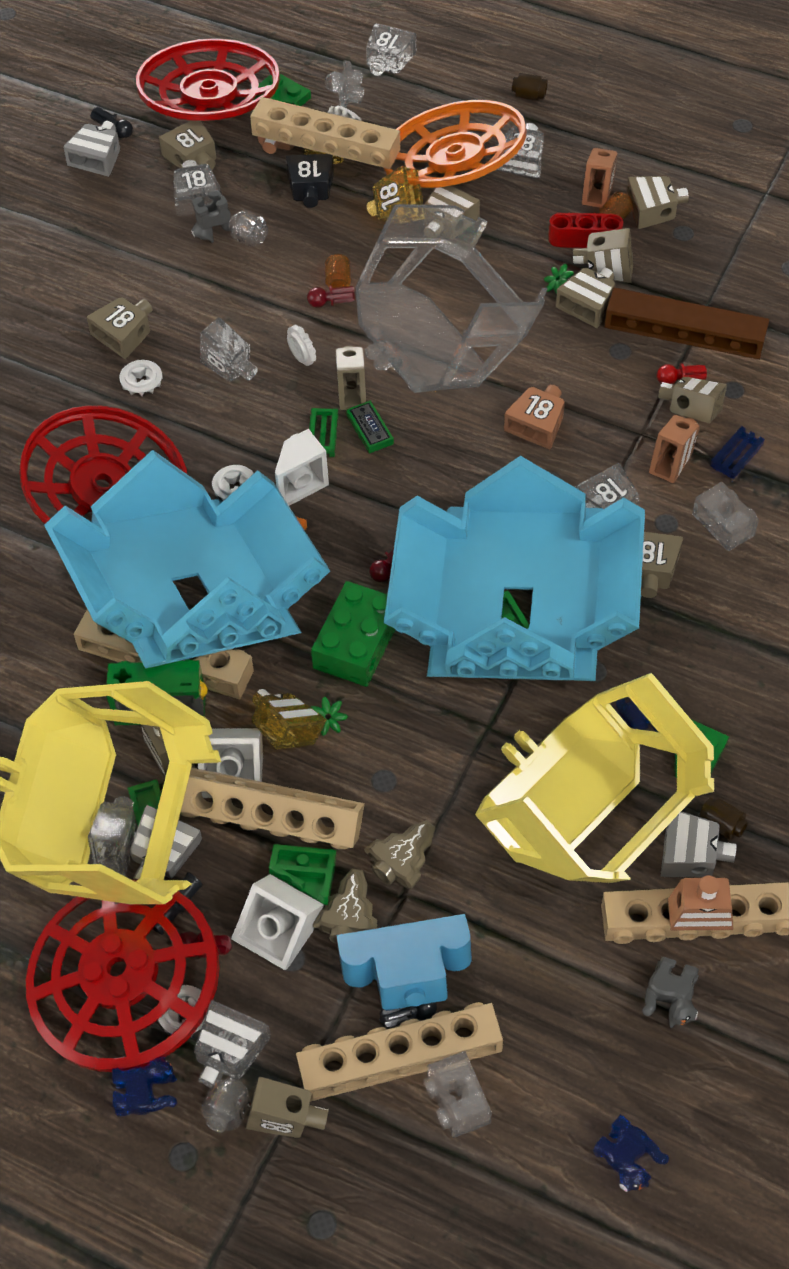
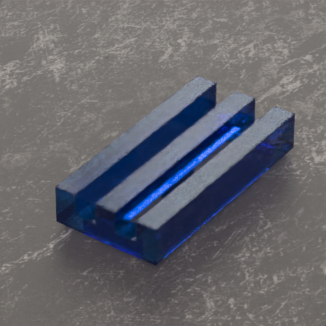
M743 426L737 430L711 460V467L732 479H735L764 445V438H755V433L752 431L749 434L746 433V428ZM741 439H743V441L737 446V448L721 465L720 463L724 460V458L731 452V450L738 444V442ZM749 443L752 444L751 448L731 470L728 469Z

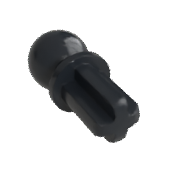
M98 106L92 110L90 118L101 125L105 121L112 122L116 127L119 138H127L132 135L133 127L129 121L124 119L118 121L116 120L117 114L114 113L112 115Z
M437 1002L392 1010L382 1009L380 1011V1023H382L383 1027L389 1029L399 1026L402 1022L410 1019H430L436 1014Z

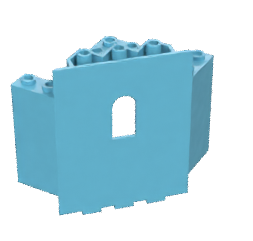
M154 450L150 451L91 506V522L67 506H64L44 524L93 621L131 642L145 669L302 633L288 608L330 572V569L274 482L257 470L223 502L219 499L211 500L203 485ZM198 576L208 595L189 610L173 581Z
M519 456L465 493L464 507H449L446 512L425 499L416 496L399 509L384 623L395 628L398 632L405 633L419 640L420 643L430 646L427 677L596 681L597 651L639 629L645 510L624 497L605 509L586 508V494L522 456ZM504 589L533 590L528 629L505 617L501 619Z

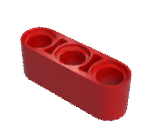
M556 213L549 220L548 240L555 247L587 248L588 238L591 233L623 229L624 222L616 214Z

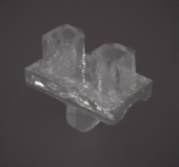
M344 60L343 72L333 71L325 78V86L334 93L338 92L339 106L347 108L349 102L361 104L364 96V87H360L363 79L362 71L352 69L351 61Z

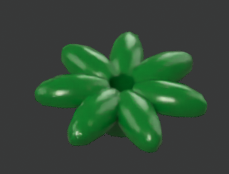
M563 264L559 270L556 267L551 268L552 275L544 278V281L549 283L546 287V292L554 289L557 294V289L574 274L573 271H567V264Z
M323 697L321 702L322 708L310 706V709L319 714L310 721V726L321 724L320 732L322 736L327 734L329 727L337 733L341 732L337 721H343L348 718L346 714L338 712L342 705L341 701H336L330 707L327 697ZM330 714V717L325 718V715Z

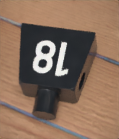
M286 155L287 176L293 200L303 201L306 207L313 208L317 206L319 200L329 199L334 177L333 155Z

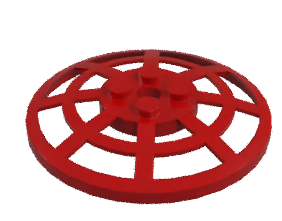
M198 39L169 46L150 56L141 65L136 75L137 92L140 99L148 107L166 116L192 121L221 120L250 112L255 109L261 97L270 99L278 89L280 82L278 65L269 53L249 43L229 39ZM218 51L216 61H201L187 64L182 58L183 55L197 52ZM228 52L248 56L258 62L247 69L239 64L226 62ZM169 60H173L178 66L177 69L168 73L163 80L149 76L157 67ZM266 67L272 76L273 84L259 88L258 79L255 74ZM223 69L240 73V75L234 77L231 73L223 71ZM180 75H185L180 85L171 83ZM247 79L250 81L251 89L238 90V84ZM145 82L159 87V96L162 101H153L145 94ZM166 91L180 92L181 98L170 100ZM263 94L254 101H252L256 95ZM235 97H246L237 105L230 103ZM189 104L191 106H195L196 108L193 111L184 109L182 107H179L178 105ZM207 108H224L217 111H205Z
M82 406L56 413L44 420L32 432L26 441L21 455L19 475L26 501L33 512L45 524L51 518L38 506L31 492L47 493L50 502L57 511H60L64 506L56 494H71L79 504L74 511L84 517L89 511L92 512L91 506L132 469L128 465L132 457H135L140 462L146 456L139 447L147 437L164 451L173 465L186 474L187 469L174 443L150 421L119 408ZM93 419L118 422L136 429L137 432L130 442L114 436L96 434ZM82 420L83 436L70 439L58 448L45 438L49 432L59 426ZM98 444L111 445L123 451L119 457L108 453H100ZM37 445L50 456L45 467L44 482L28 481L27 476L29 460ZM87 446L88 455L81 457L77 462H74L65 455L76 447ZM57 462L71 472L68 483H53V471ZM105 480L110 484V486L101 487L96 483V481Z
M179 891L175 892L172 895L173 898L166 904H156L153 908L140 904H115L112 901L102 900V908L84 916L68 931L58 926V924L77 906L91 899L77 896L60 909L45 926L35 943L29 959L26 975V999L30 1016L37 1031L47 1044L63 1058L80 1067L99 1072L136 1070L156 1063L176 1051L201 1025L212 1005L218 986L220 970L219 952L214 933L206 918L194 903ZM176 901L194 918L204 942L183 944L176 927L164 916ZM116 913H136L145 916L134 931L118 929ZM103 917L104 933L97 936L90 943L77 936L90 923ZM158 923L167 932L173 946L154 950L145 937ZM50 936L61 942L53 959L51 981L34 987L36 965L41 951ZM70 947L81 953L78 971L61 976L62 962L67 949ZM206 955L205 981L200 997L195 1006L192 1007L177 997L185 978L186 958ZM175 960L174 975L167 990L155 983L158 975V963ZM120 961L126 963L125 971L121 975L111 976L110 971L115 963ZM80 984L88 998L77 1015L68 1005L63 995V990ZM52 994L61 1013L72 1023L63 1043L45 1025L36 1001ZM147 994L159 1001L158 1005L149 1013L133 1021L130 1006L140 1002ZM98 1006L117 1010L119 1025L102 1026L89 1021ZM169 1008L186 1019L166 1040L140 1053L136 1032L142 1031L155 1023ZM83 1032L99 1037L116 1038L122 1036L126 1057L97 1058L75 1051V1048Z

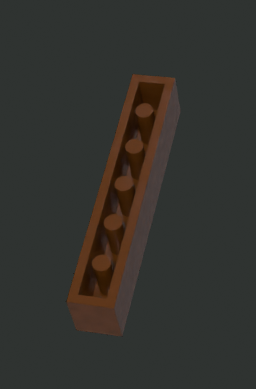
M615 287L610 297L605 319V328L758 360L761 357L769 324L768 318Z

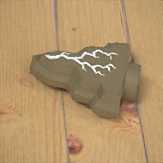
M428 820L411 825L403 834L392 833L384 840L376 839L369 844L364 851L375 863L371 868L374 875L385 885L390 886L396 881L405 888L413 889L421 878L419 870L425 863L424 852L432 843L435 826Z
M351 869L341 880L338 893L329 897L328 905H325L319 912L313 923L314 928L330 934L329 939L337 944L336 935L377 928V919L372 916L373 904L366 898L368 885L363 870Z

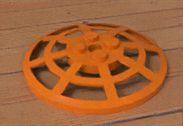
M491 100L460 101L435 107L412 117L395 129L400 130V142L414 131L422 138L411 147L407 154L399 152L396 157L397 160L405 161L409 174L400 175L391 168L383 169L394 181L401 182L403 185L410 184L421 188L446 187L472 181L498 169L518 153L526 139L527 130L524 118L512 106ZM470 113H489L502 116L494 126L482 123H469ZM460 115L458 125L445 127L432 133L424 127L434 121ZM509 121H512L517 126L520 135L518 138L506 142L505 135L501 129ZM468 131H481L486 133L480 137L479 135L475 133H470ZM494 136L498 140L499 145L485 149L484 143ZM425 145H430L426 155H416ZM495 154L487 163H479L484 156ZM413 162H428L429 167L416 171L413 167ZM473 169V171L455 176L456 172ZM434 172L445 173L443 177L426 176Z

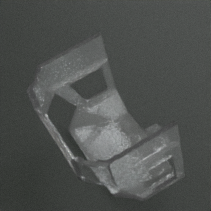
M394 204L355 287L359 326L374 343L366 348V357L368 359H375L373 365L377 370H387L393 366L394 370L414 393L480 387L481 383L527 336L544 305V296L547 292V288H541L534 302H523L475 248L488 221L480 217L475 221L463 215L465 210L455 205ZM415 248L388 282L369 283L385 249ZM433 248L461 261L497 302L480 303L467 330L463 331V336L431 298L402 285V282ZM498 346L485 362L472 348Z

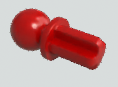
M680 363L679 369H676L673 365L665 364L658 369L657 380L661 384L662 382L674 384L682 377L706 380L707 369L705 365L684 366L683 363Z

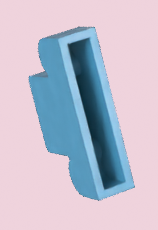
M465 914L336 935L341 970L345 983L352 987H364L369 985L372 980H377L381 1004L384 1010L445 1001L448 998L445 968L450 971H460L467 968L472 961L470 931Z

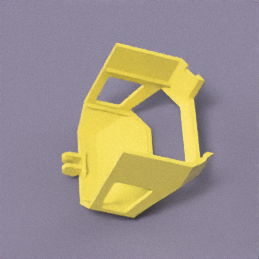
M650 673L595 695L567 716L538 745L524 731L519 730L515 733V741L529 754L524 758L511 743L506 742L502 746V753L516 767L484 797L475 815L516 863H523L570 881L613 883L631 880L624 871L695 796L714 792V778H711V761L714 760V746L656 677ZM629 697L658 732L630 728L609 703ZM640 744L677 754V792L602 870H590L574 849L639 784Z
M149 681L57 689L26 719L15 760L11 761L8 758L0 757V770L11 773L9 780L0 777V791L5 792L0 809V860L6 872L49 893L125 904H166L173 898L172 895L175 892L185 890L192 883L187 880H164L192 764L221 762L218 750H213L209 735L213 733L210 721ZM110 696L133 711L94 708L79 698ZM106 720L160 727L169 758V765L141 877L136 882L102 864H88L93 845L91 829L94 824L96 833L98 826L96 816L98 811L101 814L116 757ZM74 881L82 886L69 884Z

